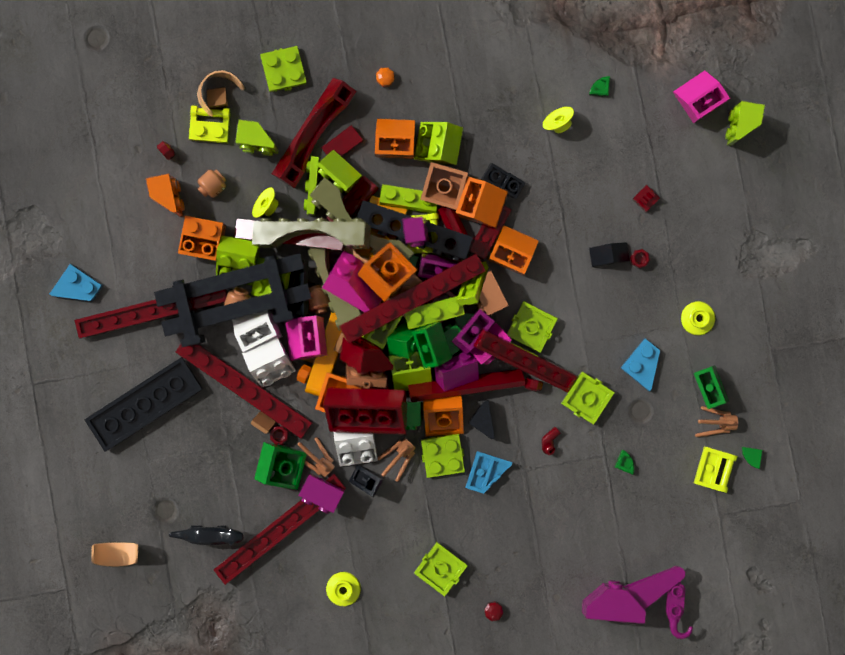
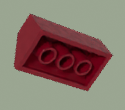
M327 389L323 406L330 432L406 434L407 400L405 390Z

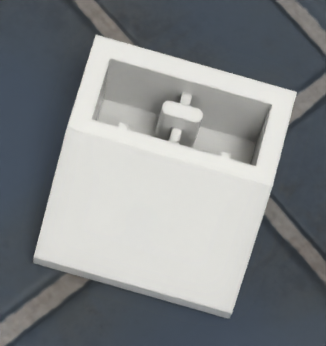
M270 310L232 320L234 334L243 353L275 337H283L277 323H274Z
M278 337L242 353L250 373L261 388L270 386L275 381L286 378L296 371Z
M334 432V442L340 467L378 461L374 433Z

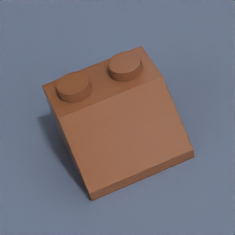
M431 162L420 200L457 210L469 173Z
M492 271L486 274L478 304L476 305L478 310L481 309L488 316L509 306Z

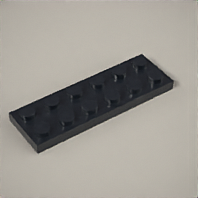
M181 357L84 420L104 452L197 394L203 388L184 358Z

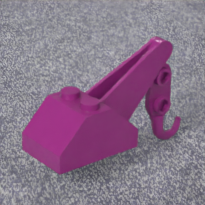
M674 566L625 586L620 584V581L609 580L608 583H602L582 600V613L586 619L645 624V609L667 592L666 613L672 635L679 639H685L691 635L693 630L692 626L689 627L686 633H680L677 629L684 613L685 587L681 584V580L685 577V571L680 566Z

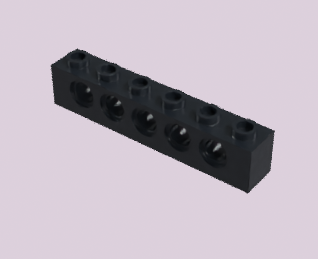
M364 200L357 219H364L371 228L379 230L378 234L389 237V234L397 236L396 240L406 243L403 219L414 218ZM377 214L383 217L380 225H376L373 221ZM396 220L401 223V228L398 231H394L391 227L392 223ZM427 222L428 235L434 232L437 234L438 240L433 244L429 243V241L424 242L425 246H419L418 248L425 250L427 246L433 248V253L443 256L445 252L451 254V259L460 262L462 258L467 259L474 237ZM448 239L456 241V247L452 250L446 247Z

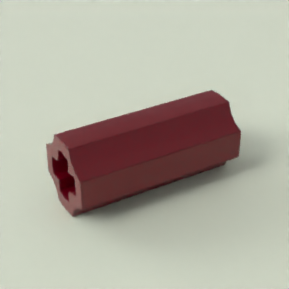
M445 206L438 209L447 229L468 235L455 209Z

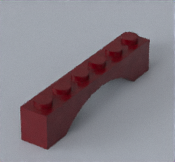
M332 78L273 170L272 175L295 188L305 173L309 156L319 137L331 121L348 106L357 91L344 81Z

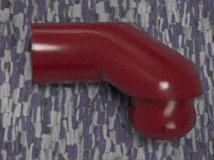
M553 427L542 438V450L547 455L555 453L554 439L561 434L556 427Z

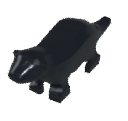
M192 525L189 529L169 533V537L182 539L196 545H221L229 543L232 546L243 541V533L232 528L228 529L226 525H218L217 527Z

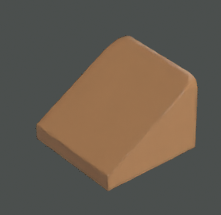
M225 87L207 90L209 109L228 107Z
M259 412L251 421L254 427L265 434L269 433L276 421L263 412Z

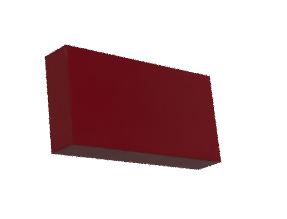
M351 125L321 148L326 155L334 150L342 157L363 142V139Z

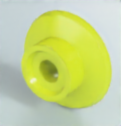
M561 107L551 112L543 121V128L549 131L554 130L556 133L568 130L572 125L573 108Z
M267 188L260 194L253 206V217L271 216L275 212L278 200L275 199L273 188Z
M692 302L684 308L681 322L688 333L696 336L704 335L713 328L715 313L704 302ZM697 315H701V322L697 321Z
M339 572L329 579L326 592L332 603L344 607L352 605L357 601L360 596L361 587L354 575L348 572ZM345 587L347 592L341 593L340 588Z

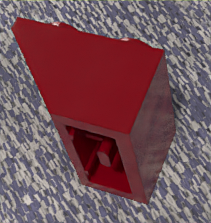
M343 337L340 360L345 362L347 366L356 369L360 374H368L374 371L384 373L385 370H393L394 366L378 347L362 337L348 344L345 337Z

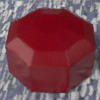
M162 141L157 145L158 150L167 160H171L175 156L174 149L167 142Z
M643 249L635 250L630 257L631 264L636 268L646 267L650 261L649 253Z
M525 379L524 387L535 392L542 390L543 381Z
M276 426L270 432V440L275 445L284 444L289 439V431L283 426Z
M496 601L489 602L484 608L486 618L491 621L500 620L503 615L502 605Z

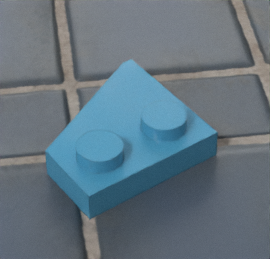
M70 264L49 295L93 301L103 285Z
M645 338L620 368L646 390L650 391L654 381L660 350Z
M477 451L465 488L484 494L512 465V462Z

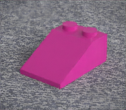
M343 251L322 288L365 313L380 305L382 299L358 275V272L364 265L363 262L352 254Z

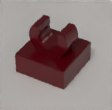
M646 185L632 200L647 212L660 197Z

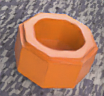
M381 68L376 73L377 83L382 87H390L394 82V72L389 68Z
M306 364L302 365L297 373V381L305 384L310 376L312 367Z

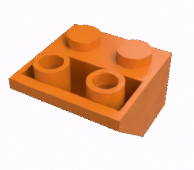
M377 119L375 157L414 159L415 120Z
M170 174L146 178L150 198L179 217L183 216L182 211L185 210L183 199L179 198L178 192H181L179 181H176Z
M468 177L456 214L460 218L496 228L508 191L488 182Z
M185 216L178 254L216 261L217 248L221 237L225 234L226 225L221 222Z
M504 225L489 257V261L523 276L533 257L538 240Z

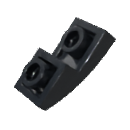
M493 163L489 164L481 178L482 181L508 191L507 195L514 199H517L525 185L524 181L511 173H507Z

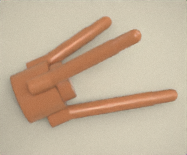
M701 407L702 410L722 416L720 420H698V423L719 424L720 428L723 429L695 434L696 437L730 433V430H737V415H731V412Z
M315 437V441L326 459L322 457L319 460L299 442L298 446L316 462L314 466L305 460L304 465L314 470L318 475L321 474L323 477H326L335 467L332 464L334 460L328 455L318 437Z
M406 438L402 441L398 440L395 445L378 457V460H381L395 449L399 453L382 473V476H385L402 456L404 458L407 456L395 479L396 482L400 480L410 459L415 454L413 451L416 447Z

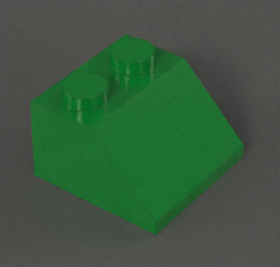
M263 442L254 479L265 485L298 490L307 454L301 450Z

